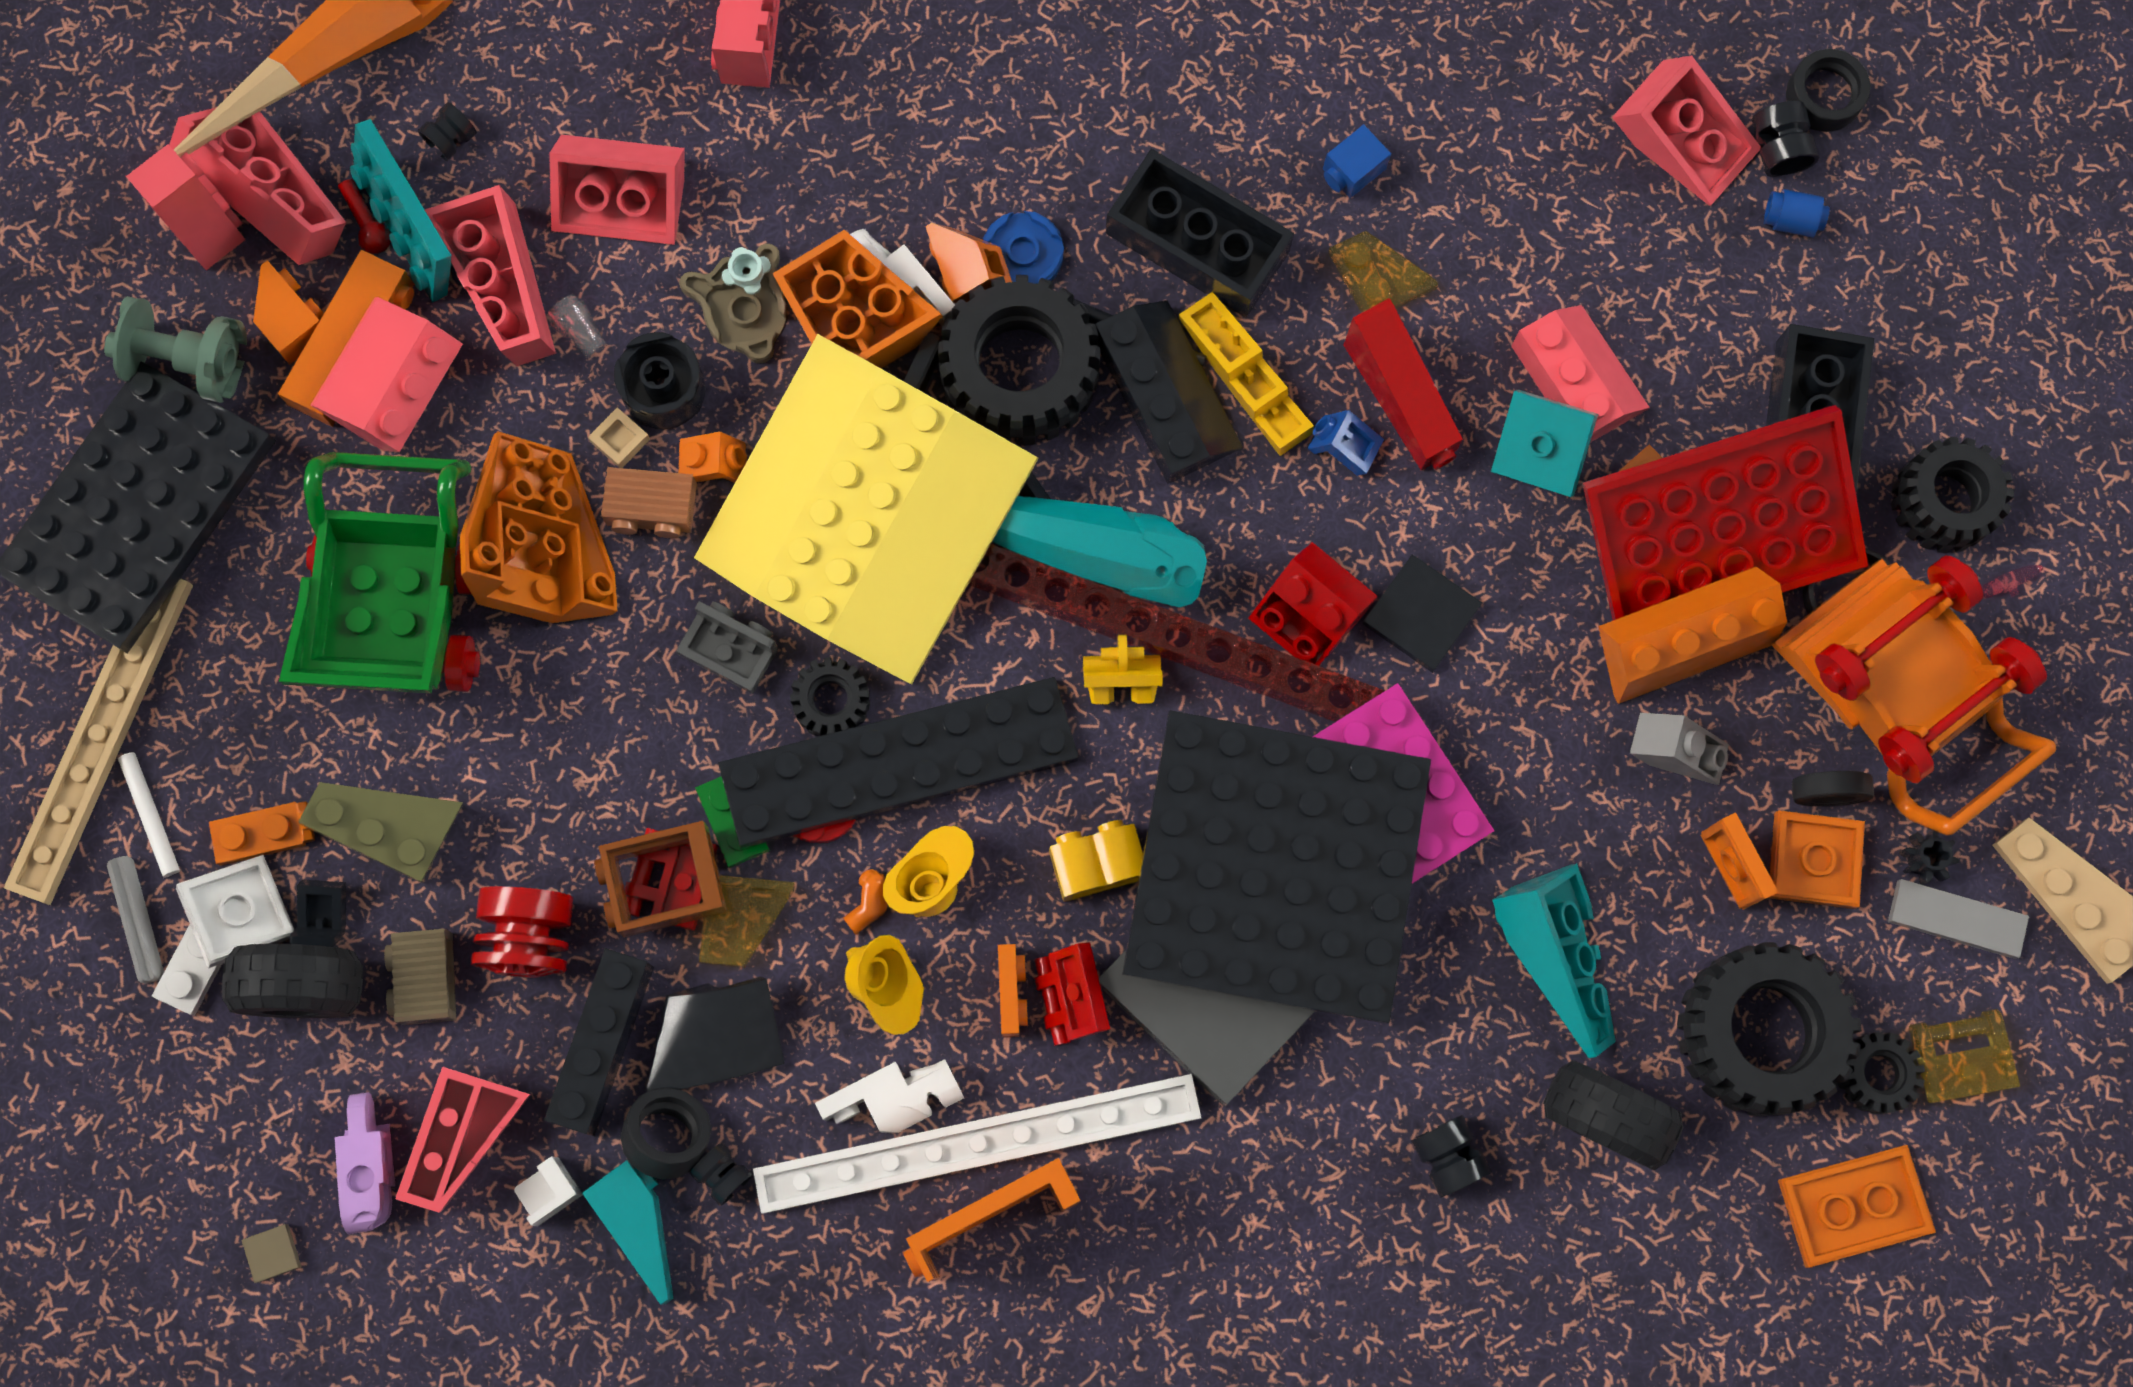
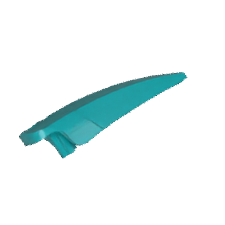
M1017 496L992 541L1042 564L1120 589L1130 596L1176 607L1190 605L1199 597L1207 564L1204 545L1196 537L1185 534L1176 528L1173 522H1169L1161 516L1124 511L1122 507L1034 497Z

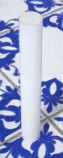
M134 752L124 754L118 758L162 876L163 878L180 872L178 863L136 754Z

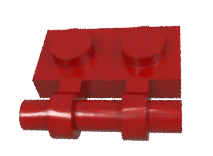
M646 828L645 834L657 832L658 830ZM690 843L672 847L669 851L660 850L635 856L637 862L631 882H626L625 885L630 916L639 917L643 901L654 903L651 915L703 903ZM712 844L714 854L716 857L718 846L716 844ZM654 863L665 865L658 889L648 886ZM698 920L673 926L695 931Z
M1090 942L1078 943L1049 953L1048 956L1035 959L1038 976L1034 980L1037 991H1042L1047 1013L1046 1016H1043L1046 1030H1051L1054 1046L1071 1043V1040L1082 1039L1111 1030Z

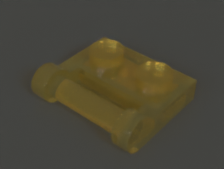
M1998 1009L1983 1011L1981 1016L1930 1026L1925 1022L1910 1024L1909 1033L1913 1048L1921 1056L1917 1058L1919 1065L1924 1064L1925 1072L1921 1073L1922 1079L1925 1080L1924 1087L1928 1104L2020 1087L2004 1020ZM1980 1034H1986L1990 1044L1988 1047L1936 1056L1933 1044Z

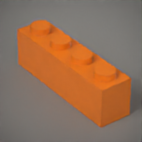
M360 250L278 392V395L288 406L331 427L334 426L336 421L310 405L375 297H379L405 310L410 306L414 297V289L412 288L414 283L406 270Z

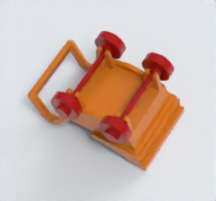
M1945 555L1928 568L1927 576L1930 584H1926L1924 581L1913 580L1903 566L1900 567L1897 562L1887 565L1883 559H1880L1773 641L1771 645L1835 710L1849 729H1854L1857 725H1860L1881 752L1883 760L1888 767L1889 795L1896 808L1912 822L1944 835H1953L2055 753L2056 744L2052 740L2012 726L2004 715L2003 707L2004 694L2013 689L2023 694H2031L2046 682L2047 673L2038 653L2032 647L2013 637L2005 638L1991 649L1990 662L1972 631L1950 609L1951 607L1958 612L1965 613L1983 599V589L1978 581V577L1967 564L1953 556ZM1985 713L1988 724L1999 738L2010 745L2031 752L1950 818L1919 806L1907 792L1906 780L1912 783H1919L1934 771V762L1931 756Z

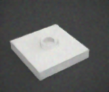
M264 855L176 885V891L208 969L225 963V958L229 956L234 947L248 944H278L290 939V934L294 931Z

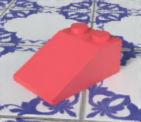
M1692 55L1663 60L1612 116L1638 150L1709 206L1716 201L1762 148Z

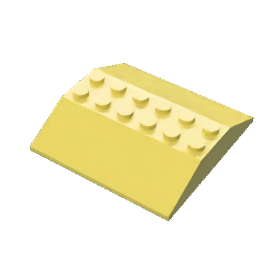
M817 334L694 558L754 598L819 636L912 684L1039 458L883 369Z

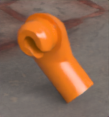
M874 869L864 871L859 877V885L862 886L861 904L843 917L855 935L882 916L888 906L883 897V884L886 877Z

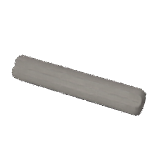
M128 856L114 858L108 861L107 869L136 976L140 983H152L161 979L164 970L134 860Z

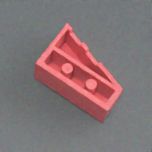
M442 1067L395 1199L438 1213L442 1212L531 1094Z

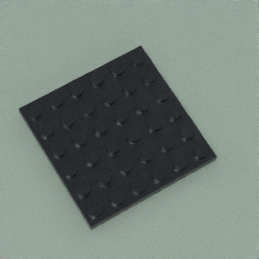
M1169 710L1122 975L1384 1024L1390 1023L1431 759Z

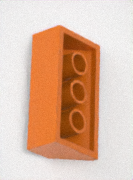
M1753 567L1600 625L1598 628L1614 697L1617 703L1620 704L1772 646L1771 643L1779 638L1786 626L1787 617L1780 583L1758 567Z

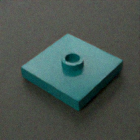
M1519 389L1515 390L1491 472L1568 497L1574 496L1598 414Z

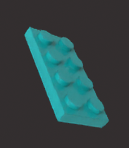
M368 119L355 124L354 143H351V151L354 156V164L350 166L352 178L360 190L365 188L371 198L370 206L379 223L385 222L389 228L391 244L399 257L405 256L410 264V275L415 286L420 291L425 290L433 303L448 295L452 255L372 120Z

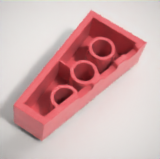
M720 0L716 14L711 66L712 69L718 71L721 84L770 88L780 0Z
M167 144L126 176L205 270H208L245 241V238L237 229L243 224L242 221L232 211L229 204L218 193L215 186L187 152L179 157L170 145Z

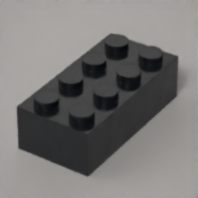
M1152 148L1108 212L1106 219V234L1205 294L1208 295L1213 292L1225 306L1245 318L1248 317L1289 254L1294 237V232Z
M1790 324L1776 341L1766 426L1836 405L1842 410L1855 492H1857L1875 338Z

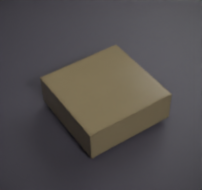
M289 1224L278 1226L242 1240L254 1283H261L301 1268Z

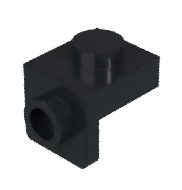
M302 879L297 884V928L290 934V944L333 947L345 934L346 882Z

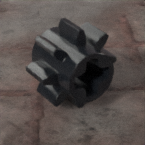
M1934 830L1927 833L1926 839L1919 832L1910 835L1909 840L1913 847L1899 851L1901 856L1907 857L1909 865L1903 872L1907 874L1914 871L1919 874L1921 885L1929 883L1933 875L1940 882L1950 878L1949 872L1945 868L1958 864L1960 861L1958 858L1953 857L1951 847L1955 844V841H1945L1939 838V832ZM1929 849V855L1936 858V863L1930 865V857L1925 856L1923 851Z

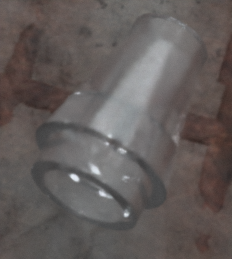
M574 294L563 298L548 311L547 315L552 320L550 326L580 350L587 359L595 355V350L601 351L607 346L585 301H579Z

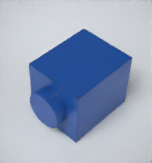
M1363 124L1327 153L1323 166L1325 171L1324 178L1334 191L1338 193L1343 191L1351 198L1387 169L1391 153Z

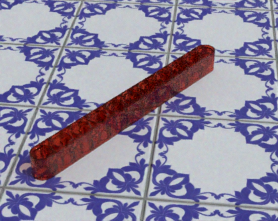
M990 544L983 557L988 561L989 565L983 571L975 572L968 584L1117 640L1118 635H1127V644L1130 646L1144 647L1146 652L1160 655L1162 658L1337 722L1385 691ZM1014 571L1023 572L1029 578L1028 582L1021 587H1013L1005 579L1008 574ZM1053 586H1061L1067 590L1069 595L1061 602H1053L1047 598L1045 593ZM1092 601H1101L1107 605L1109 611L1102 617H1093L1088 614L1085 607ZM1131 616H1141L1147 620L1149 627L1143 632H1133L1127 627L1126 621ZM1171 631H1182L1187 635L1189 643L1184 647H1174L1168 643L1166 635ZM1211 646H1222L1229 653V659L1221 663L1214 662L1207 656L1206 650ZM1255 660L1262 661L1268 666L1270 673L1266 677H1254L1249 673L1247 664ZM1291 676H1302L1309 682L1310 690L1304 693H1297L1289 687L1287 680ZM1336 690L1342 691L1349 697L1350 705L1346 708H1337L1329 701L1328 694Z

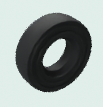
M1859 771L1810 773L1792 780V797L1794 803L1804 806L1858 804L1873 799V778L1871 774Z

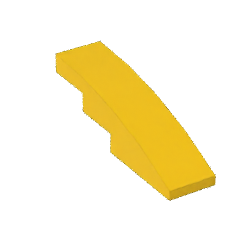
M1213 292L1179 314V319L1202 354L1206 355L1207 361L1280 456L1313 434L1314 425L1288 396V387L1263 359V350Z

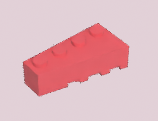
M217 107L178 117L169 144L170 147L174 150ZM260 111L189 154L224 200L298 265L329 256L335 251L346 221Z
M497 185L425 209L452 255L451 264L457 273V277L470 295L476 310L499 350L516 367L556 354L516 203L504 189Z

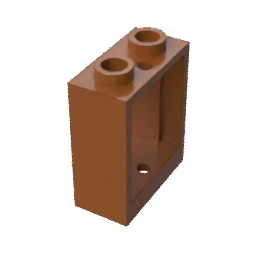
M704 821L598 846L601 858L594 860L595 871L600 886L607 884L610 901L603 903L606 921L609 928L616 927L617 933L622 937H629L727 912L709 827ZM690 843L703 903L631 920L619 860Z

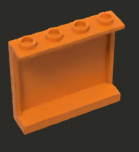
M1057 1158L906 1238L910 1248L903 1251V1255L914 1277L924 1276L927 1282L940 1278L928 1251L1047 1188H1050L1061 1212L1077 1205L1081 1200L1060 1159Z

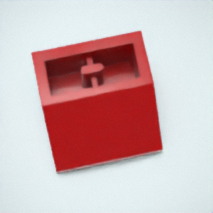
M1311 542L1290 561L1248 619L1314 673L1358 623L1378 596L1316 544Z

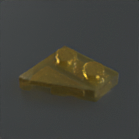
M1367 231L1344 240L1328 250L1333 263L1361 313L1390 298L1395 308H1398L1438 288L1436 279Z
M719 875L727 912L704 918L699 963L745 968L794 893V882Z

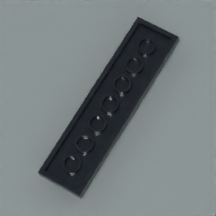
M1051 677L718 762L739 846L740 849L1074 763L1078 761L1079 756L1056 679Z

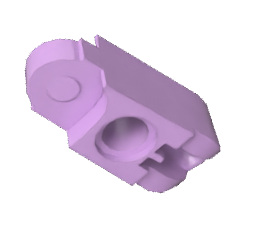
M369 1092L349 1095L347 1102L348 1130H345L344 1136L335 1137L339 1209L342 1225L347 1234L372 1231L387 1221L392 1210L391 1187L395 1186L390 1124L376 1126L374 1102Z

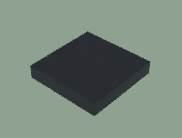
M1412 554L1362 624L1433 673L1482 605V602Z

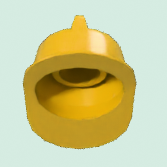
M943 826L930 831L920 839L906 856L890 870L885 878L883 897L888 906L898 913L910 914L915 917H931L947 910L955 900L958 891L957 884L970 869L974 857L973 841L967 832L956 826Z
M882 935L870 941L868 945L850 948L846 952L848 963L845 968V983L851 995L865 1004L872 1018L883 1031L892 1035L905 1034L915 1028L920 1020L924 987L900 940L891 935Z

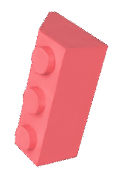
M561 134L550 151L551 231L675 245L684 187L685 148Z
M375 297L310 406L383 451L400 452L463 343L429 320L379 297Z
M1582 305L1552 311L1519 330L1511 345L1545 398L1598 414L1590 443L1650 408Z

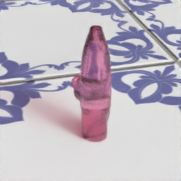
M2042 565L2024 566L1997 576L1993 581L1981 585L1984 597L1989 598L2009 591L2012 597L2020 594L2017 587L2037 576L2043 570Z

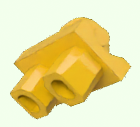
M1118 635L1117 647L1101 648V656H1083L1084 688L1089 690L1091 703L1110 704L1114 702V687H1131V701L1137 704L1153 703L1157 686H1162L1163 682L1160 655H1144V647H1127V635Z

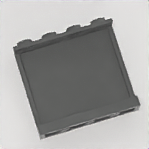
M1126 950L1099 977L1101 989L1189 1074H1192V1077L1224 1107L1315 1012L1309 1009L1122 975Z

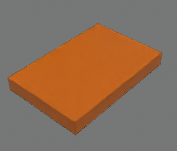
M1902 1145L1778 1179L1805 1268L1936 1233L1908 1145Z

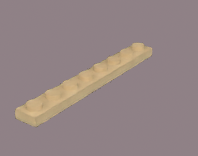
M180 579L128 654L114 645L112 646L5 883L4 889L51 905L193 585L188 581Z

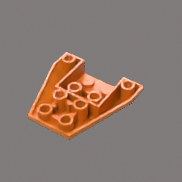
M497 431L492 437L460 535L461 575L476 603L549 623L615 614L618 611L615 572L572 453Z

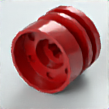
M490 886L480 888L476 919L494 924L496 927L495 932L480 933L474 936L473 943L492 947L493 952L472 953L471 965L487 969L497 975L510 977L539 978L549 974L565 973L567 961L547 956V952H565L568 950L569 943L549 937V932L553 929H563L571 926L573 896L556 891L524 887Z

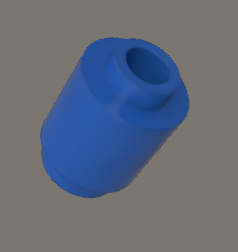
M1783 189L1781 193L1772 191L1766 205L1764 224L1772 225L1773 230L1813 238L1817 230L1824 231L1830 207L1824 205L1823 196Z

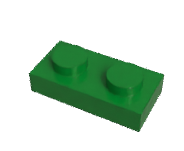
M722 777L695 787L729 868L770 851L767 843L740 849Z

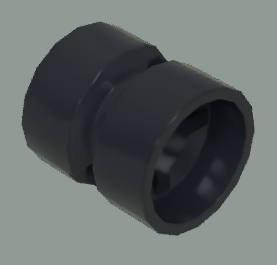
M1785 101L1762 109L1753 116L1752 124L1756 140L1759 144L1765 145L1761 149L1760 155L1767 176L1776 177L1799 173L1818 162L1819 154L1815 139L1812 134L1806 133L1810 129L1811 124L1804 102Z
M1463 1114L1411 1140L1421 1162L1431 1164L1432 1170L1429 1177L1440 1198L1456 1192L1492 1172L1481 1149L1472 1148L1471 1142L1474 1135Z

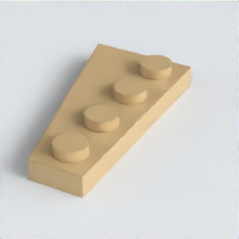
M2031 818L2023 820L1992 845L2106 984L2112 983L2133 966L2132 895Z

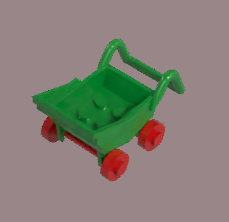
M329 452L314 457L308 462L304 474V496L309 522L315 533L312 545L308 546L306 553V566L308 570H311V577H302L300 581L298 602L279 678L281 684L432 694V689L438 690L440 678L445 673V682L449 691L468 692L470 690L473 677H478L480 671V653L475 651L474 640L472 636L451 635L447 644L453 610L454 577L456 578L458 593L472 595L461 575L460 543L457 555H455L459 528L455 487L457 480L471 473V465L468 461ZM338 467L440 473L437 483L439 516L325 510L322 492L323 474Z

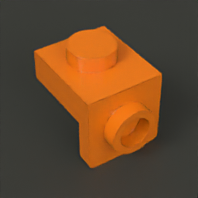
M723 432L680 439L678 473L693 474L696 482L724 478L735 483L747 462L745 442Z

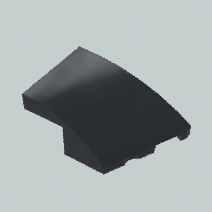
M759 976L723 988H717L706 983L666 995L661 1015L663 1024L656 1036L654 1044L656 1053L650 1078L646 1079L645 1082L646 1092L652 1089L668 1087L678 1090L785 1064L767 979Z

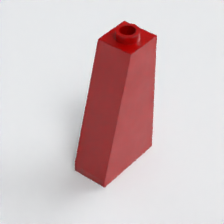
M1388 298L1352 318L1343 346L1420 470L1430 465L1437 470L1446 466L1457 457L1455 452L1458 450L1463 439L1394 304Z

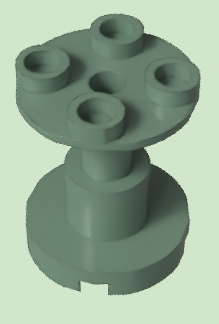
M127 296L123 299L120 306V318L116 331L110 332L106 337L104 353L106 357L113 358V367L117 377L126 382L130 381L136 374L139 363L141 361L145 363L147 356L172 361L175 371L196 375V387L201 398L222 403L224 402L222 397L230 399L236 391L245 362L237 360L239 343L247 345V333L242 321L224 316L216 317L208 325L204 334L185 329L181 330L177 336L155 332L154 313L149 301L144 298Z

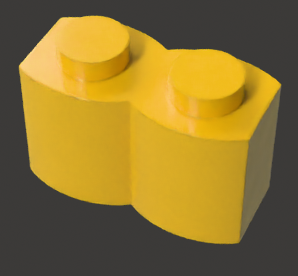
M1114 820L1098 826L1099 833L1082 837L1081 831H1075L1056 838L1057 844L1050 846L1049 854L1063 902L1139 881L1143 851L1135 824L1124 825L1123 820Z

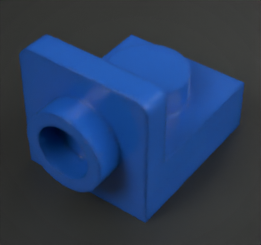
M1350 410L1325 415L1316 423L1313 428L1314 436L1308 446V450L1313 454L1329 452L1358 476L1367 474L1384 439Z

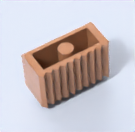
M607 468L601 517L607 526H612V531L633 535L637 534L638 528L654 530L655 535L663 538H679L680 532L691 533L697 483L693 474Z

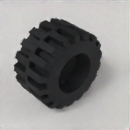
M1948 437L1943 443L1937 440L1921 450L1901 469L1897 475L1900 479L1893 484L1891 492L1898 494V496L1891 501L1892 510L1901 509V514L1895 520L1899 527L1907 523L1911 528L1905 534L1910 540L1920 536L1923 538L1920 546L1927 550L1938 544L1937 552L1947 553L1954 548L1956 553L1964 551L1969 546L1973 547L2003 523L2002 519L2009 515L2012 508L2007 503L2014 498V489L2007 488V484L2013 479L2010 471L2003 473L2001 466L2005 464L2000 456L1994 459L1989 455L1992 449L1984 444L1982 447L1977 448L1975 447L1976 440L1966 438L1961 443H1959L1958 437ZM1935 477H1950L1965 487L1971 502L1969 513L1953 512L1939 501L1934 488Z

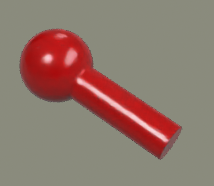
M352 178L341 182L338 187L360 227L358 233L359 245L364 251L371 254L383 252L391 243L389 228L383 223L375 221Z

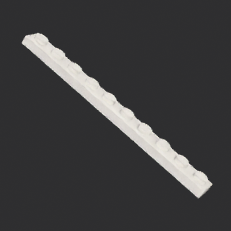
M1192 1074L758 1167L754 1168L753 1172L761 1214L1198 1120L1201 1119Z

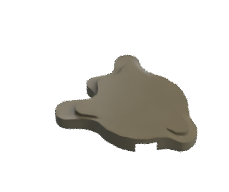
M763 244L755 252L759 257L765 256L769 259L771 269L763 275L760 282L761 290L753 295L747 294L742 287L737 285L728 286L724 283L722 272L728 269L730 257L722 258L709 274L692 271L684 273L679 280L680 289L684 295L692 298L701 306L706 326L711 336L719 344L745 354L754 363H765L773 357L774 344L782 332L787 319V306L783 292L772 274L777 270L780 261L779 250L776 246ZM744 268L742 272L744 274H749L750 269Z

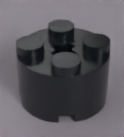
M664 332L643 334L633 339L626 346L627 349L623 352L620 359H617L614 366V382L627 411L636 421L643 426L654 429H671L683 425L700 412L705 398L706 384L698 359L691 347L674 338L673 335ZM665 377L664 383L658 385L657 379Z

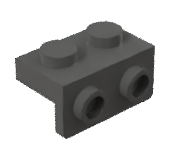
M698 601L694 608L697 615L678 646L677 654L754 694L778 651L775 641L771 639L773 633L753 621H750L748 626L733 619L735 613L713 601L708 606Z

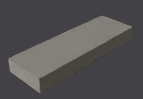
M1900 879L1896 884L1888 922L2009 958L2018 959L2021 956L2029 916Z

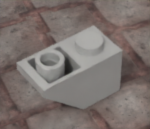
M1640 713L1630 754L1649 766L1719 785L1722 771L1728 761L1727 751L1729 744L1685 715Z

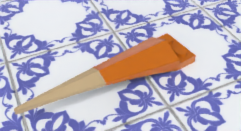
M325 0L174 151L179 157L186 152L191 154L240 122L301 87L376 49L425 28L453 0Z

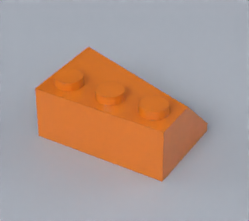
M845 230L772 273L811 344L817 334L881 369L915 349L943 317L938 310L925 301L907 283L901 280Z

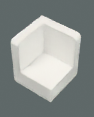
M551 1156L537 1166L538 1172L514 1189L529 1213L526 1219L531 1226L541 1225L583 1195L558 1157Z

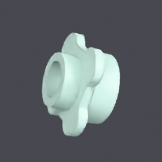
M737 248L732 252L728 262V269L722 272V279L728 286L737 285L744 288L747 294H756L761 290L760 282L763 275L771 269L770 261L767 257H759L755 252L746 248ZM744 268L750 269L749 274H744L742 271Z

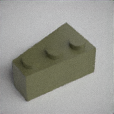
M319 782L298 822L316 833L422 883L459 814L463 802Z

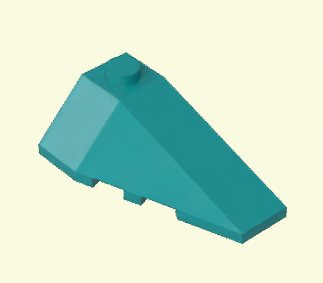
M1576 863L1515 885L1492 901L1495 907L1496 920L1502 927L1508 944L1587 1057L1594 1058L1615 1043L1616 1040L1607 990L1600 983L1594 984L1593 974L1596 970V960H1601L1599 945L1590 946L1587 943L1583 920H1592L1594 916L1587 890Z

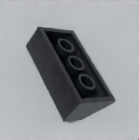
M1168 300L1135 305L1095 324L1099 335L1098 347L1100 348V353L1167 484L1243 448Z

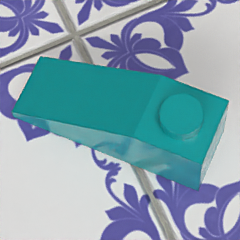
M626 1160L582 1194L660 1305H664L674 1298L659 1197L653 1190L658 1185L655 1177L645 1175L633 1167L629 1160Z

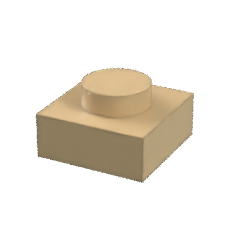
M618 407L588 436L589 441L619 468H623L650 440L648 434Z

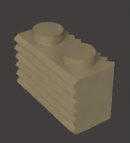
M447 929L391 933L392 943L385 946L384 952L385 966L388 972L392 971L394 986L393 989H388L386 993L388 1014L394 1016V1021L401 1025L456 1021L453 933Z

